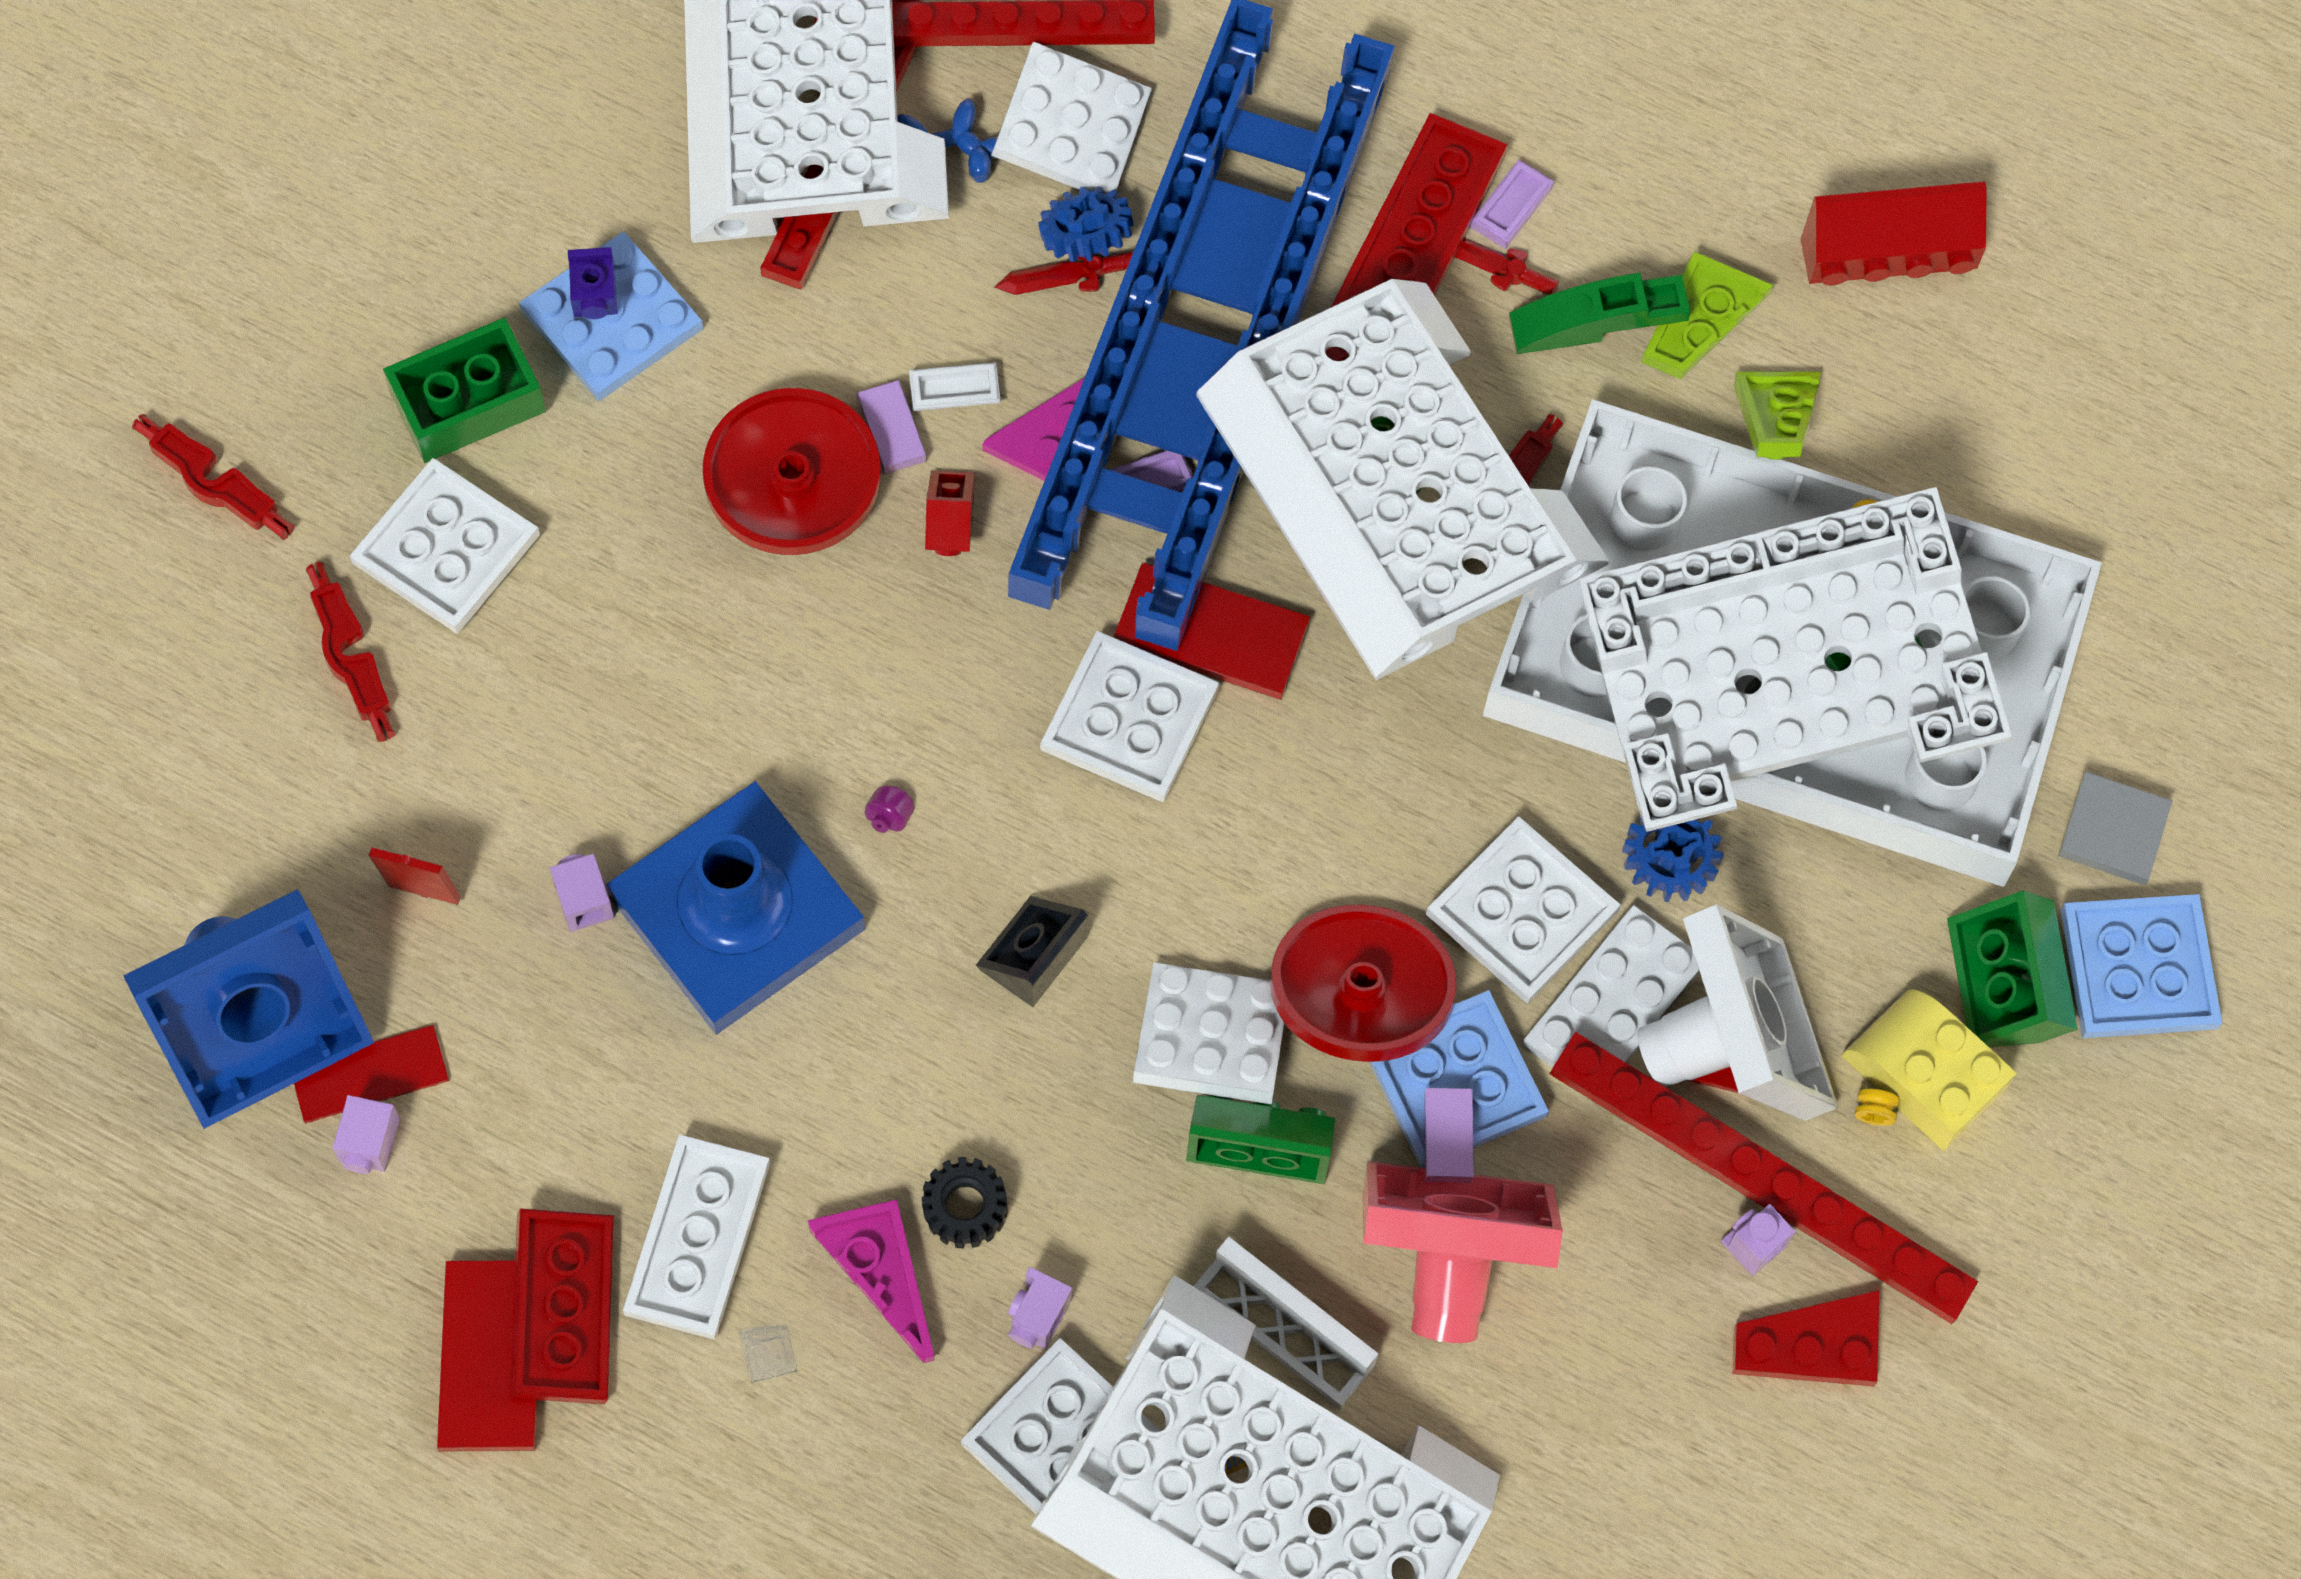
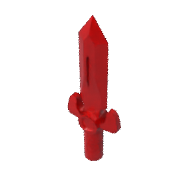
M1464 238L1455 255V258L1492 273L1490 282L1502 291H1507L1511 284H1523L1546 295L1556 293L1559 286V281L1528 269L1525 264L1527 252L1522 250L1508 249L1506 256L1512 259L1508 261L1505 255Z
M1134 251L1103 258L1093 255L1092 261H1087L1085 257H1078V259L1084 261L1080 263L1065 261L1008 273L994 288L1018 295L1075 284L1081 278H1087L1088 280L1079 283V290L1083 292H1097L1099 290L1098 280L1102 275L1127 270Z

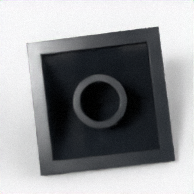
M1030 896L976 966L988 977L1031 1007H1034L1087 939L1088 915L1083 909Z

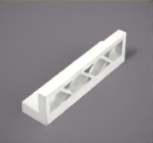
M1230 1237L1219 1247L1216 1253V1260L1193 1286L1237 1314L1239 1313L1232 1307L1241 1306L1242 1315H1239L1248 1321L1247 1305L1266 1303L1274 1309L1277 1326L1257 1328L1255 1326L1251 1339L1340 1409L1376 1365L1379 1353ZM1223 1269L1238 1281L1240 1297L1220 1299L1207 1287ZM1245 1287L1256 1296L1246 1297ZM1282 1316L1293 1325L1283 1326ZM1304 1333L1312 1339L1314 1356L1295 1358L1286 1351L1284 1334ZM1278 1335L1279 1344L1269 1336ZM1319 1345L1330 1354L1320 1355ZM1341 1362L1355 1374L1339 1392L1323 1379L1322 1363ZM1315 1364L1316 1373L1305 1365Z

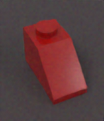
M931 470L926 498L925 550H935V553L941 556H957L961 552H970L975 472Z

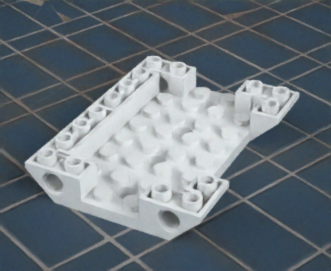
M684 0L690 228L692 243L772 236L778 232L777 218L852 210H859L863 227L949 219L944 139L897 121L892 0ZM811 15L818 19L810 28L803 29L796 26V22L803 16ZM813 89L821 93L819 98L812 103H803L798 100L799 96L806 90ZM820 165L824 168L821 175L816 178L807 179L801 176L802 171L807 166Z
M1399 279L1388 280L1238 351L1197 391L1196 395L1375 680L1454 642L1459 625L1525 593L1530 602L1533 603L1609 564L1608 558L1563 490L1529 488L1449 365L1470 356L1471 351L1428 285L1422 282ZM1331 347H1341L1348 352L1349 357L1344 361H1333L1327 357L1325 351ZM1384 416L1392 420L1395 427L1385 432L1378 431L1371 425L1370 421L1375 417ZM1422 487H1431L1438 491L1441 498L1432 503L1424 502L1418 498L1416 491ZM1476 558L1486 565L1487 570L1479 575L1470 574L1464 569L1462 563L1467 559Z
M1937 487L1579 578L1595 650L1637 806L1646 832L1737 809V804L1730 781L1905 737L1909 738L1920 763L2012 740L2013 736L1987 652L1982 653L1961 585L1962 569ZM1929 629L1936 631L1942 640L1933 648H1923L1915 641L1916 635L1923 630ZM1841 652L1848 655L1852 662L1843 671H1833L1826 666L1825 660L1832 653ZM1745 675H1753L1762 683L1760 689L1752 694L1741 693L1737 690L1735 684L1739 678ZM1655 698H1665L1672 704L1670 712L1662 717L1650 715L1646 711V706Z
M1173 1275L1125 1357L1129 1361L1087 1435L1076 1443L1030 1524V1527L1116 1579H1394L1391 1568L1397 1558H1404L1413 1565L1414 1579H1457L1492 1512L1500 1475L1419 1425L1416 1426L1402 1454L1399 1455L1246 1361L1244 1358L1255 1324ZM1145 1406H1157L1163 1411L1165 1426L1160 1432H1151L1142 1424L1141 1413ZM1237 1456L1246 1462L1249 1474L1244 1483H1234L1226 1476L1225 1463L1229 1457ZM1314 1507L1325 1509L1331 1516L1332 1525L1327 1534H1318L1309 1526L1308 1516Z

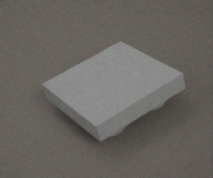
M2085 771L2081 778L2058 856L2146 885L2150 878L2172 800Z

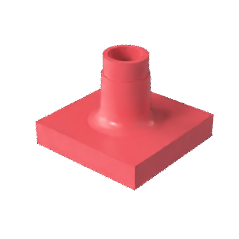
M1367 1161L1362 1196L1363 1243L1417 1250L1412 1300L1414 1311L1411 1330L1415 1334L1427 1339L1448 1343L1475 1341L1478 1336L1480 1314L1484 1310L1493 1260L1558 1268L1563 1229L1553 1184L1475 1174L1472 1183L1425 1182V1168Z

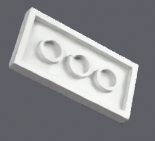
M1633 905L1526 1036L1522 1046L1553 1068L1573 1034L1577 1032L1627 1063L1639 1048V1028L1662 1019L1700 972L1693 949Z
M679 1134L623 1308L624 1316L716 1340L770 1166L769 1158Z

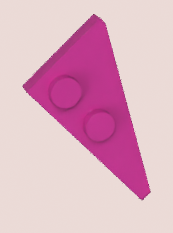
M1084 378L986 438L982 444V451L1045 481Z
M897 1199L808 1220L810 1233L922 1363L935 1361Z

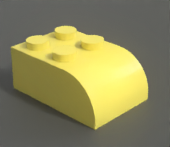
M1914 989L1907 990L1842 1054V1057L1876 1089L1898 1096L1900 1101L1897 1108L1943 1151L2007 1089L2017 1074L1940 1002L1926 993Z

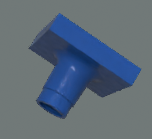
M756 781L606 884L609 898L716 1035L865 930L864 916ZM728 881H746L736 888L725 889L718 887Z
M298 889L238 919L226 916L207 919L190 932L184 946L123 975L137 1005L204 1129L374 1043L325 940Z

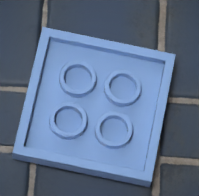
M624 231L599 247H612L616 270L618 314L606 315L600 319L574 317L570 300L569 269L519 302L521 312L598 401L607 397L703 330V322Z
M2200 894L2064 903L2061 908V915L2082 1039L2219 1029L2222 1025V1018Z
M1489 990L1454 1004L1450 1018L1443 1030L1423 1048L1401 1058L1369 1062L1420 1168H1425V1088L1472 1089L1473 1148L1542 1120L1549 1113Z

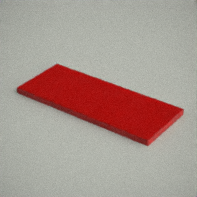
M430 1025L376 1041L294 1083L302 1117L306 1124L343 1113L348 1095L381 1102L448 1082L449 1078L434 1025Z

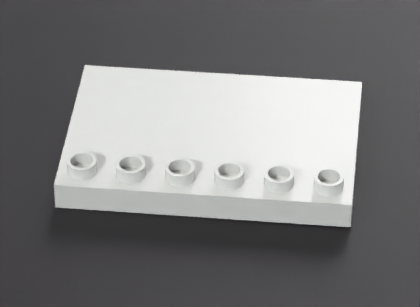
M1593 399L1560 489L1563 490L1609 560L1607 566L1587 576L1848 510L1861 500L1871 499L1879 502L1896 497L1781 459L1771 460L1765 457H1756L1753 450ZM1944 512L1962 569L1961 585L1982 653L1987 652L2013 736L2012 740L1920 763L1909 738L1905 737L1730 782L1735 799L2004 887L2017 864L2102 562ZM1579 580L1533 603L1530 602L1524 593L1494 675L1483 716L1626 763L1595 650ZM1929 629L1923 630L1916 635L1924 648H1933L1942 640L1936 631ZM1745 675L1737 680L1735 687L1741 693L1752 694L1760 689L1762 683L1753 675ZM1655 698L1647 704L1646 711L1652 716L1662 717L1670 712L1672 704L1665 698Z

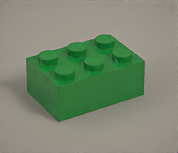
M505 317L383 368L389 392L424 464L430 462L432 458L437 459L546 412L541 387Z

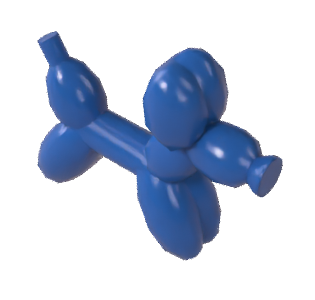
M967 98L960 102L954 113L952 129L932 133V135L943 138L945 148L957 145L962 152L969 155V175L976 183H983L991 173V159L996 158L991 156L998 137H990L981 141L972 132L975 126L976 109L974 102ZM900 114L897 116L899 123L928 133L926 128L910 115Z

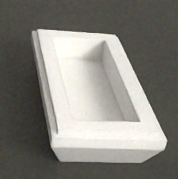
M996 362L909 370L913 411L1000 403Z

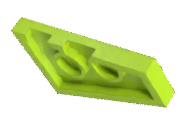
M1694 251L1682 275L1690 308L1689 321L1657 325L1643 354L1641 363L1682 379L1771 294L1773 285Z
M1736 372L1734 389L1756 457H1765L1771 460H1780L1785 457H1801L1819 389L1821 372Z

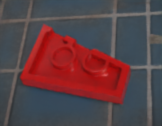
M1879 1290L1737 1323L1734 1327L1732 1374L1874 1387L1878 1381Z

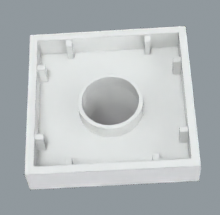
M1717 904L1683 918L1707 996L1664 1015L1658 1021L1639 1028L1638 1044L1640 1052L1652 1078L1667 1088L1684 1080H1693L1731 1067L1739 1094L1806 1121L1837 1109L1838 1105L1783 938Z

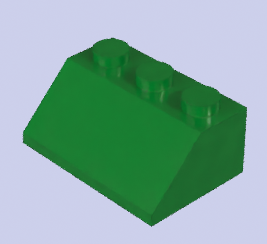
M2022 890L1947 918L1966 1027L1989 1048L2041 1043L2078 1030L2054 900Z
M1208 1094L1206 1096L1197 1095L1189 1132L1186 1162L1324 1185L1331 1156L1336 1118L1326 1116V1112L1311 1107H1303L1299 1111L1281 1109L1280 1105L1273 1101L1272 1105L1259 1102L1251 1104L1234 1101L1233 1098Z

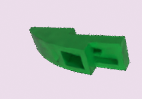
M1640 272L1572 287L1509 312L1516 354L1602 342L1603 333L1689 321L1690 308L1682 275L1642 280Z

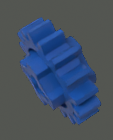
M1099 186L1094 191H1087L1085 187H1081L1079 194L1074 196L1069 192L1063 193L1064 200L1061 202L1051 200L1049 202L1051 210L1041 211L1042 221L1038 222L1046 251L1053 250L1056 258L1068 254L1070 262H1074L1078 257H1085L1087 261H1092L1093 254L1100 253L1105 257L1108 256V248L1111 246L1121 248L1123 246L1122 238L1131 237L1130 227L1134 226L1131 209L1128 207L1126 197L1118 198L1116 190L1104 194L1102 187Z
M1641 815L1638 820L1640 825L1631 823L1627 833L1630 839L1625 840L1622 852L1630 855L1625 860L1624 869H1636L1637 872L1633 877L1632 883L1638 885L1645 881L1648 884L1647 896L1651 897L1656 890L1663 891L1664 902H1669L1672 894L1678 892L1684 902L1688 901L1691 888L1697 893L1702 894L1707 887L1706 880L1714 882L1719 871L1715 866L1720 865L1723 853L1715 850L1721 843V836H1709L1708 834L1713 825L1711 820L1700 824L1696 819L1648 832L1645 830ZM1655 831V842H1650L1646 848H1643L1645 839ZM1699 857H1702L1700 867L1690 874V863H1694Z

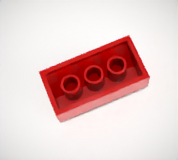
M1985 181L1814 196L1801 236L1809 284L1823 283L1828 286H1834L1848 280L1865 279L1869 282H1877L1893 276L1907 275L1911 278H1921L1930 273L1950 271L1952 274H1964L1973 269H1978L1986 249L1987 188Z

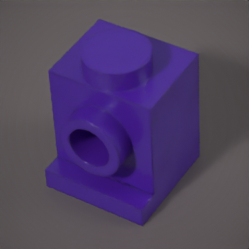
M612 247L568 250L570 300L574 317L600 319L606 315L618 314L616 270Z

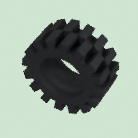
M958 1157L959 1163L951 1164L950 1160L942 1163V1170L938 1171L935 1168L930 1173L931 1180L929 1182L925 1181L923 1187L922 1208L925 1221L929 1225V1230L934 1236L936 1234L939 1235L941 1242L948 1245L949 1241L955 1243V1248L964 1249V1244H971L972 1248L980 1246L979 1241L983 1239L987 1243L994 1238V1232L996 1230L1000 1232L1004 1226L1003 1219L1007 1217L1008 1212L1007 1194L1001 1176L997 1177L996 1170L991 1165H988L986 1168L983 1166L982 1160L974 1158L973 1163H969L966 1157ZM970 1187L981 1194L983 1206L976 1216L970 1219H959L948 1211L946 1207L947 1199L958 1188Z

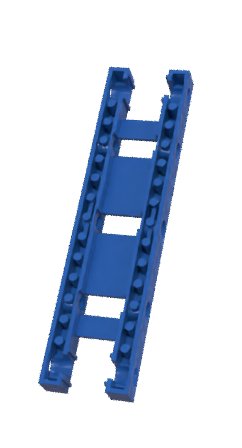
M1231 0L1008 576V597L1051 610L1054 599H1060L1062 578L1072 552L1077 553L1079 549L1080 531L1089 509L1165 533L1167 536L1162 549L1157 548L1155 552L1153 570L1155 581L1152 592H1145L1144 597L1139 596L1137 601L1135 638L1175 651L1179 649L1244 472L1197 398V391L1238 351L1299 323L1387 84L1395 48L1394 45L1354 33L1351 43L1346 42L1340 74L1343 76L1341 83L1336 81L1335 86L1330 85L1326 110L1317 133L1244 111L1242 108L1247 95H1252L1254 91L1255 75L1263 53L1269 52L1273 27V8L1247 0ZM1227 148L1305 172L1302 187L1297 186L1291 203L1216 180V176ZM1177 290L1253 314L1248 331L1243 330L1238 346L1161 322L1172 291ZM1117 435L1198 460L1193 479L1188 478L1183 493L1105 469Z

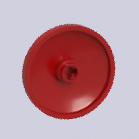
M775 389L744 400L729 411L715 427L708 440L703 457L702 472L705 493L711 510L718 521L731 535L741 542L772 554H809L841 542L865 521L876 502L881 482L879 450L866 422L843 401L812 389Z
M1343 905L1318 911L1298 922L1286 933L1274 954L1270 988L1273 1003L1279 1016L1287 1027L1305 1043L1321 1052L1341 1059L1380 1062L1412 1054L1429 1044L1439 1035L1448 1022L1453 1010L1456 993V973L1452 959L1444 945L1429 929L1418 921L1383 907Z

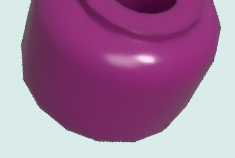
M884 785L874 791L865 806L864 813L866 818L872 821L871 825L876 831L885 833L890 829L898 832L906 827L915 807L913 800L906 791L897 786Z

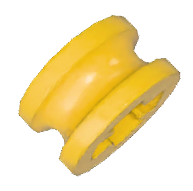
M1863 1089L1858 1092L1857 1100L1861 1103V1106L1856 1107L1854 1113L1858 1120L1878 1126L1895 1124L1897 1115L1893 1112V1109L1899 1106L1900 1099L1898 1096L1879 1089Z

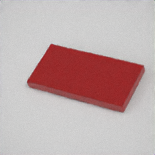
M1141 563L1113 638L1191 671L1282 700L1308 629L1310 616L1203 582L1178 651L1135 638L1139 596L1144 597L1145 592L1151 593L1155 578H1153L1154 566Z
M522 1208L517 1212L510 1399L605 1404L608 1401L614 1215Z
M515 1260L446 1261L437 1449L439 1452L536 1451L538 1400L510 1399Z

